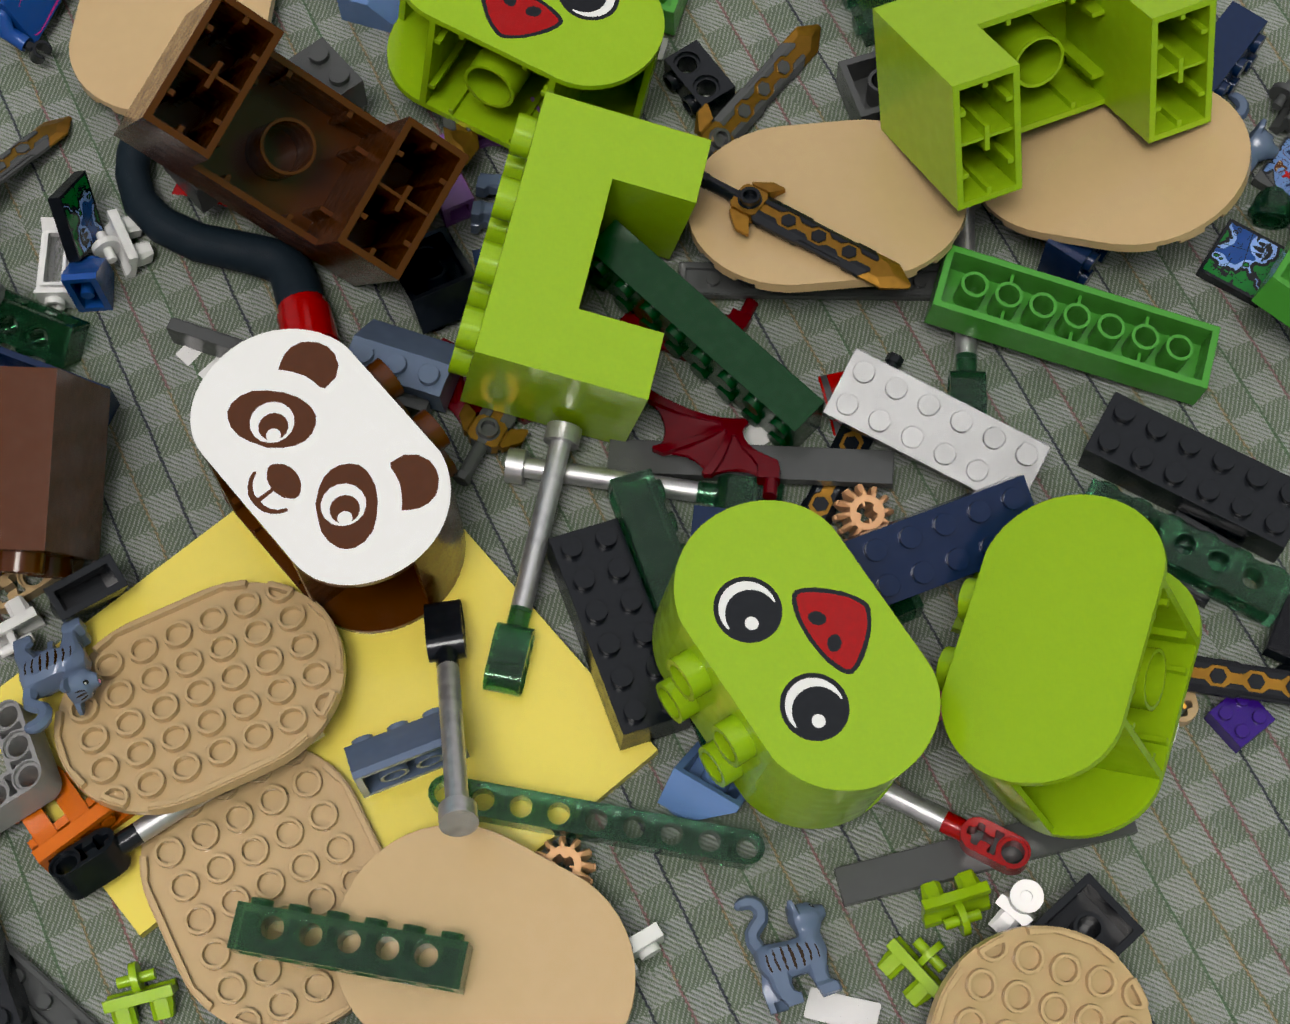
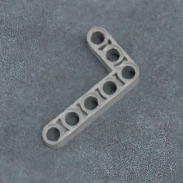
M5 700L0 703V750L7 771L0 775V833L52 802L58 796L62 787V779L45 731L33 735L26 733L24 730V726L36 718L37 715L25 711L24 706L14 700Z

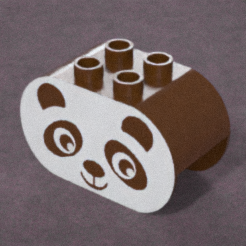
M280 329L261 333L231 348L210 368L202 379L195 393L190 413L191 432L198 450L205 458L232 511L302 594L309 597L313 602L317 601L325 609L335 626L355 633L376 634L397 630L424 617V604L442 602L447 597L460 575L465 557V532L450 479L458 473V470L444 450L451 444L448 436L435 418L425 409L411 417L405 406L398 399L405 393L401 383L381 359L377 358L364 367L344 344L330 336L311 330Z

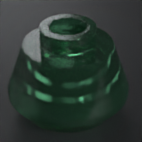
M1271 186L1265 188L1256 195L1247 213L1249 219L1255 226L1266 230L1286 228L1290 225V195L1280 187Z

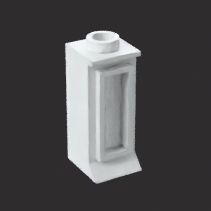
M41 217L42 236L36 289L33 293L42 308L51 311L76 308L61 282V274L70 262L66 258L54 218Z

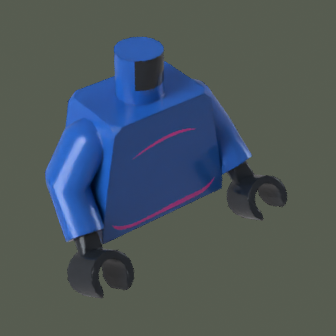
M0 0V38L22 52L25 50L29 51L30 60L35 64H42L45 58L38 54L36 50H41L45 54L50 55L52 47L47 41L39 39L62 0Z

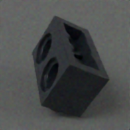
M697 40L664 59L663 81L671 92L676 91L680 96L682 104L689 115L696 116V112L703 104L707 103L712 116L715 117L735 95V85ZM703 94H710V95H712V96L704 97V96H701V95H703Z

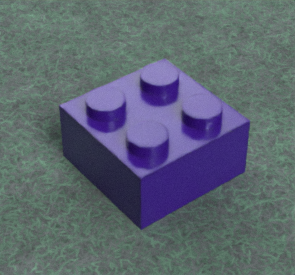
M1225 698L1204 717V720L1235 753H1238L1276 720L1259 701L1242 698Z

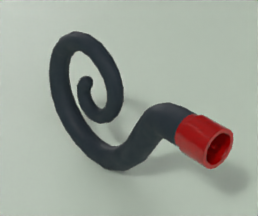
M120 139L116 151L115 179L125 213L153 242L192 261L246 273L269 281L278 309L277 323L279 330H311L341 342L332 308L324 296L320 277L312 261L307 256L280 239L204 224L171 209L155 192L150 178L151 158Z

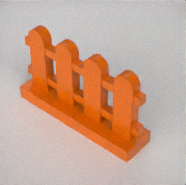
M59 766L57 768L62 779V787L55 801L65 815L53 823L44 809L40 808L21 820L33 837L27 842L32 850L31 853L47 872H49L48 867L51 860L64 849L96 829L106 827L114 831L134 816L133 814H126L104 807L89 797L84 800L74 786L73 780Z

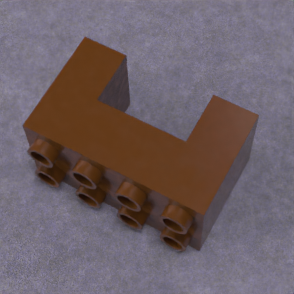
M204 0L185 15L115 131L114 136L349 284L358 286L399 281L470 156L410 116L385 125L274 51L284 31L239 1Z
M0 366V576H2L3 572L27 574L28 577L63 579L73 573V560L96 561L99 559L110 389L59 368Z

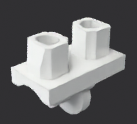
M117 208L107 210L106 215L109 223L104 227V231L96 233L97 240L92 244V253L94 256L106 258L109 264H113L118 260L126 279L136 277L137 267L147 265L153 261L154 251L148 241L133 244L131 239L141 237L142 230L129 216L120 217Z
M21 595L7 601L4 605L10 618L0 623V655L2 658L14 653L13 641L30 635L33 642H35L36 639L32 633L46 626L41 614L33 606H30Z
M1032 879L1019 880L1013 885L1010 893L1006 891L996 900L995 903L1001 909L988 925L996 932L1015 928L1020 924L1022 926L1030 925L1037 917L1032 912L1037 911L1044 902L1043 888Z

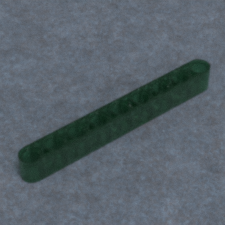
M444 775L435 778L428 789L430 803L437 813L440 802L436 800V794L444 787ZM468 779L469 797L475 799L480 794H489L495 801L489 810H478L479 822L555 836H565L572 839L577 838L582 841L741 870L755 867L765 851L762 837L751 830ZM519 800L528 802L532 807L531 813L524 818L514 816L510 811L514 802ZM555 807H562L569 813L570 817L564 824L556 825L549 820V811ZM592 814H599L605 818L607 825L603 830L594 832L586 826V818ZM629 821H637L643 826L644 834L639 838H630L624 833L623 825ZM669 827L677 829L680 832L681 841L676 845L666 844L661 838V831ZM704 834H710L717 839L719 848L714 852L703 851L699 846L698 838ZM748 841L753 844L756 849L755 857L751 859L741 858L736 851L737 843Z

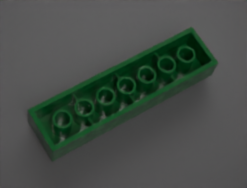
M615 219L598 236L589 268V279L593 285L602 292L606 289L615 297V303L622 311L627 314L632 312L640 319L639 324L641 327L664 333L663 341H665L666 349L674 357L680 358L682 356L691 364V371L700 380H709L716 387V393L726 403H735L742 410L741 414L748 423L754 427L757 425L762 427L768 433L767 437L774 446L799 447L821 425L824 401L618 220Z

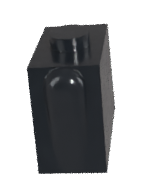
M109 553L43 590L50 600V609L54 616L61 619L62 622H67L77 617L82 619L113 602L123 594L128 583Z

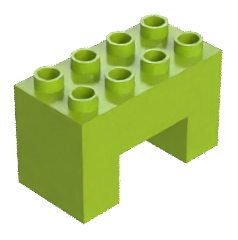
M896 0L872 8L881 130L956 210L960 211L1022 189L1021 133L1104 104L1148 143L1211 122L1217 0Z
M547 91L545 92L538 117L519 112L448 368L449 373L466 377L460 401L547 425L552 420L566 421L579 426L584 436L609 443L610 439L626 442L649 399L664 333L579 309L598 236L616 219L657 256L670 259L697 203L712 140Z

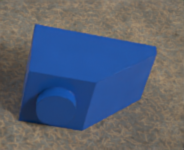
M87 256L79 262H70L61 274V282L78 311L113 310L114 272L107 259L98 256Z

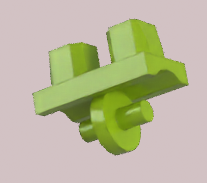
M972 869L960 872L954 876L956 888L954 891L944 893L940 882L935 880L922 884L920 886L921 918L925 929L943 924L946 931L958 927L962 936L966 937L972 935L970 923L982 920L981 912L991 909L989 894H991L990 886L987 880L980 882Z
M899 936L893 938L886 945L889 950L883 955L877 966L890 980L897 977L905 968L916 978L902 993L917 1008L932 997L934 998L942 983V980L927 964L930 963L938 973H941L947 965L937 954L945 946L938 941L930 947L919 937L912 945L922 955L920 957Z
M137 961L130 962L127 965L128 975L116 978V985L118 989L131 986V989L108 995L107 1000L101 1003L104 1014L111 1013L115 1024H140L136 1005L148 1002L154 1021L170 1018L176 1014L174 994L179 989L177 978L145 985L144 982L157 979L155 968L142 971Z

